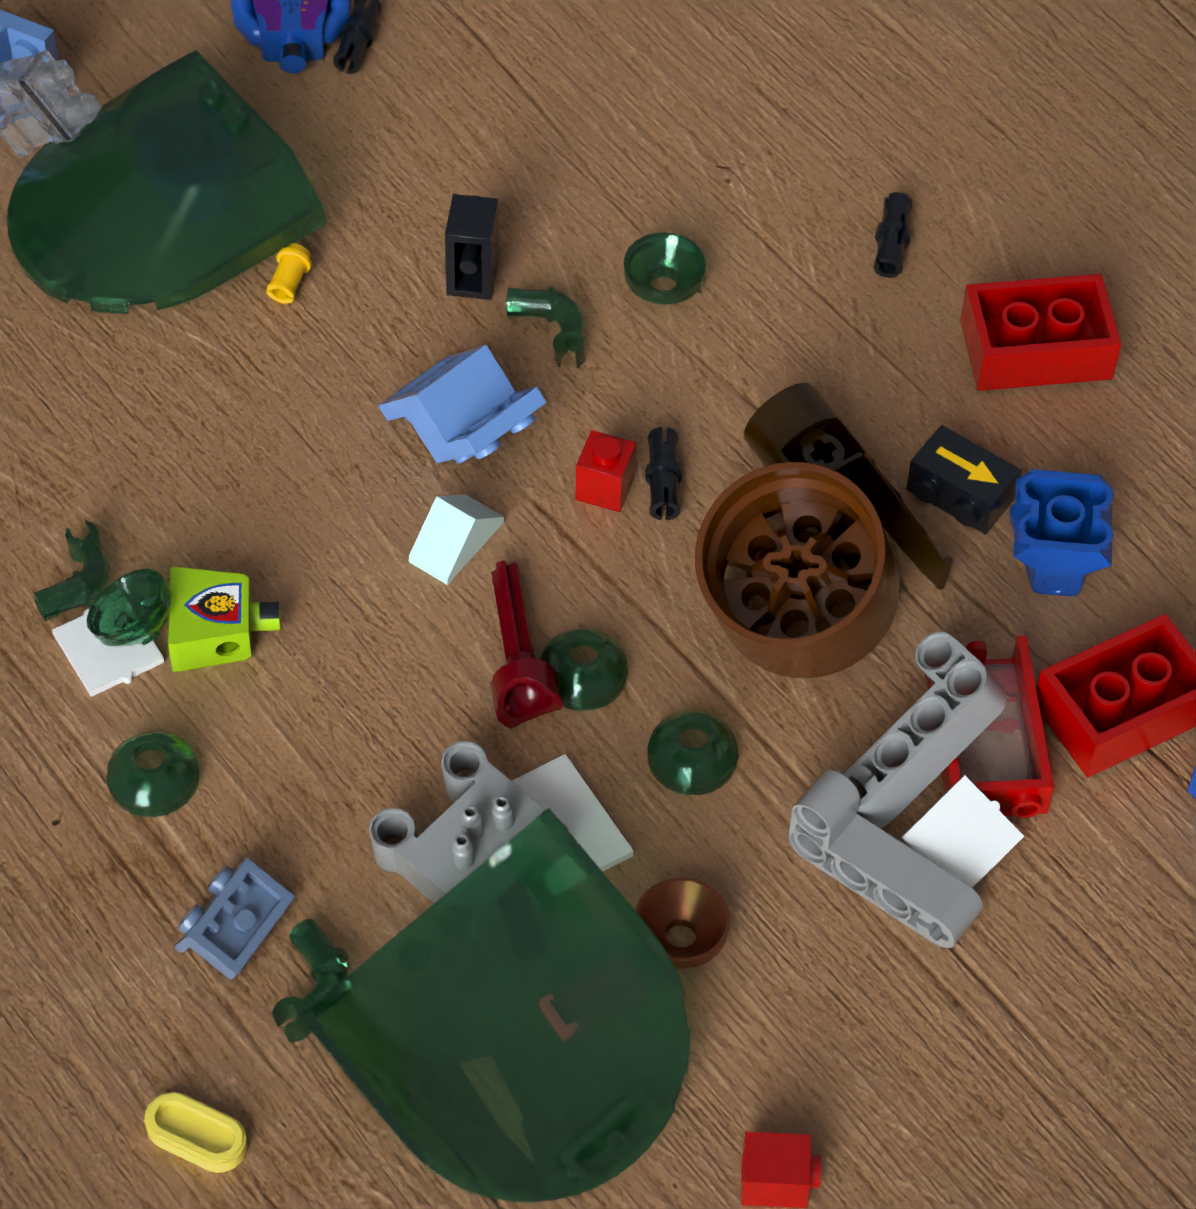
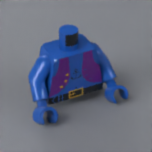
M230 0L236 29L252 46L260 47L262 58L265 61L280 62V67L283 71L293 74L303 71L306 61L322 59L325 56L327 44L336 41L343 32L342 27L344 23L350 19L351 0Z

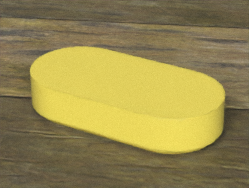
M168 1092L161 1094L150 1102L145 1111L144 1120L147 1134L155 1145L208 1171L226 1172L232 1170L243 1161L247 1153L246 1133L238 1120L183 1093Z

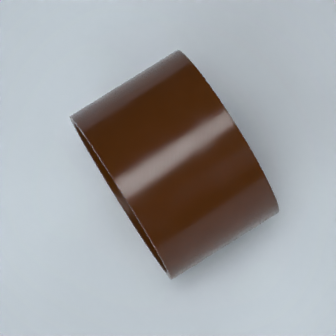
M804 462L777 463L759 468L742 476L726 488L714 501L701 524L695 547V570L701 592L733 645L742 655L757 666L769 672L793 678H815L842 671L864 658L875 648L887 632L894 618L899 599L900 583L897 563L873 504L856 484L840 473L827 467ZM783 512L787 532L783 529L777 532V537L766 519ZM844 513L855 522L833 541L831 535ZM808 527H817L822 530L821 534L811 536L806 543L798 541L802 531ZM761 548H776V552L768 553L758 562L754 561L756 553ZM853 553L861 556L860 562L853 569L841 570L837 568L838 561L844 555ZM798 562H804L807 570H800L798 578H792L788 570H796ZM727 565L750 570L753 578L724 580ZM865 579H872L868 590L852 587L862 583ZM815 588H821L818 591V593L813 596L812 591ZM759 593L770 595L769 602L764 608L760 610H750L747 608L749 600L754 595ZM791 594L805 595L806 599L797 600L790 598ZM843 600L855 603L852 612L847 616L839 618L831 615V610L836 603ZM826 619L830 628L819 632V627L816 623ZM797 620L809 622L808 630L804 635L796 638L786 636L787 628L791 623ZM773 622L766 636L754 632L760 626Z

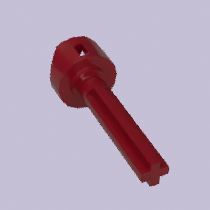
M505 560L496 563V570L491 571L506 664L500 667L493 675L491 687L498 721L505 727L512 729L541 715L562 710L563 704L555 668L546 661L535 659L519 564L515 562L507 565Z

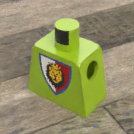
M170 567L168 646L173 672L247 660L252 656V631H281L280 601L252 602L250 579L245 574Z

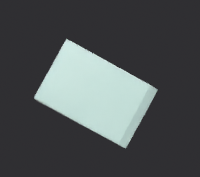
M466 494L436 496L410 552L409 563L448 585L504 523V516Z

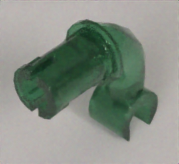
M549 286L548 290L508 288L506 297L507 316L546 318L547 322L551 323L556 321L561 328V332L553 340L555 362L560 367L561 356L570 350L575 352L577 368H579L585 361V349L582 337L584 327L583 315L578 305L565 293L555 290L553 286Z
M85 520L88 536L84 540L73 537L69 528L66 529L65 533L70 557L77 562L83 563L82 570L80 572L77 570L72 572V577L65 579V581L33 592L36 607L45 622L76 607L78 608L83 605L86 608L91 607L92 601L101 595L108 582L110 565L107 557L101 550L97 527L92 522Z
M313 919L303 920L294 926L290 931L289 939L311 967L310 976L315 980L314 987L302 999L294 996L281 999L272 1011L277 1027L291 1018H296L293 1022L283 1027L289 1042H299L305 1039L311 1033L313 1020L336 1005L343 995L347 984V953L342 948H335Z

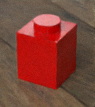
M591 430L576 464L575 500L620 512L635 477L636 442Z
M745 1131L741 1162V1205L807 1208L810 1188L819 1189L821 1175L820 1155H811V1134Z

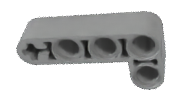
M947 632L929 634L922 639L915 653L916 663L934 685L843 774L855 785L859 792L860 802L857 814L879 828H884L891 823L1005 708L1007 695L1002 685L971 652Z
M823 771L792 809L789 842L793 849L806 861L932 943L943 948H952L982 911L983 902L980 896L965 882L858 815L860 796L855 785L837 771Z

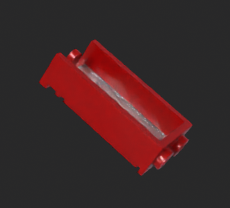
M1027 635L1016 637L1012 658L986 659V644L983 641H972L967 644L966 649L1002 685L1006 691L1007 702L1001 714L941 772L944 792L949 791L965 775L990 801L999 802L1000 808L998 810L1004 816L1014 815L1018 818H1030L1038 814H1047L1054 784ZM924 673L929 690L934 683Z

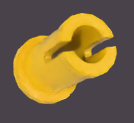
M295 243L287 244L285 248L279 250L276 256L278 265L271 282L267 286L266 293L268 296L280 303H291L294 300L295 292L303 274L309 272L312 266L310 252L302 245Z

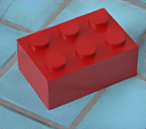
M1102 274L966 285L960 322L977 391L1113 380L1121 341Z
M1165 613L1041 670L1036 688L1041 716L1087 778L1196 727V652Z

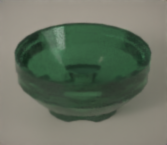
M666 232L649 234L636 240L625 253L623 262L625 281L629 289L645 301L660 305L683 302L694 296L703 284L706 272L705 256L700 247L684 236ZM666 277L672 279L677 285L671 290L661 291L654 288L651 282L656 278Z
M141 569L128 573L115 580L97 596L87 614V628L95 638L107 646L146 645L159 636L161 627L167 622L172 597L171 589L162 575L153 569Z
M588 628L564 631L553 637L541 653L540 660L548 662L556 670L562 704L565 708L589 711L605 707L612 703L626 686L628 667L625 653L615 639L601 631ZM589 646L597 652L598 657L590 663L581 664L572 660L569 653L575 647Z
M685 710L674 713L657 724L648 743L647 762L656 780L666 788L685 795H703L723 787L733 776L738 763L737 741L733 731L719 717L703 711ZM687 729H699L706 733L709 740L702 747L692 748L684 745L680 741L679 736Z
M148 731L131 736L118 745L108 762L107 783L109 792L122 809L134 815L159 817L175 812L189 802L199 785L200 772L194 752L183 739L171 733ZM146 750H157L165 755L164 762L155 769L139 767L136 764V759Z

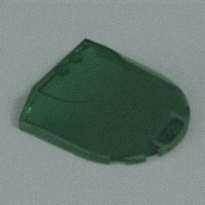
M197 50L163 67L66 127L64 131L71 138L70 140H65L59 132L44 144L28 162L16 181L7 212V230L14 256L23 272L38 288L66 304L72 298L89 303L92 311L129 314V305L155 302L157 310L195 299L326 224L323 205L292 149Z
M550 808L542 812L535 820L435 904L297 1016L399 1141L418 1161L436 1175L464 1190L488 1198L511 1202H541L578 1195L604 1184L631 1166L650 1148L673 1114L684 1074L688 1070L690 1056V1028H688L686 1008L682 996L684 995V990L669 955L651 929Z

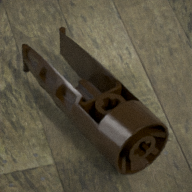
M797 383L787 387L772 396L757 409L745 427L744 439L765 466L785 462L811 463L827 467L848 478L865 493L873 504L883 528L937 589H944L953 559L945 557L943 560L929 539L924 527L918 523L902 501V496L887 481L875 465L874 459L870 457L813 385L810 383ZM844 513L831 535L833 541L855 522ZM850 553L841 558L853 569L860 562L861 556ZM865 579L862 583L869 588L872 579Z

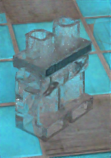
M48 50L39 52L36 57L26 56L0 62V135L19 158L30 155L40 145L53 141L55 144L63 141H74L82 129L91 123L101 110L102 105L93 94H83L73 82L75 80L74 70L65 59L55 60Z

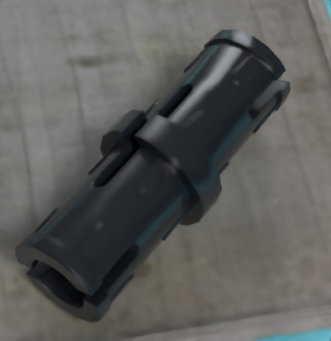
M355 0L350 19L346 20L342 27L343 32L340 35L342 41L333 58V63L339 71H343L347 59L351 61L346 73H356L360 69L365 49L371 46L375 36L373 27L382 9V4L379 0H371L369 8H365L367 0Z
M890 193L889 197H885L883 219L876 228L875 239L878 243V250L874 262V270L879 276L885 278H895L898 276V273H902L904 249L909 245L911 239L909 216L913 202L904 193Z
M662 427L655 428L648 434L650 463L646 466L645 479L650 485V515L657 520H661V506H664V504L665 520L674 519L680 514L678 484L682 481L683 474L682 466L677 462L678 433L669 427L666 430L667 441L664 443Z

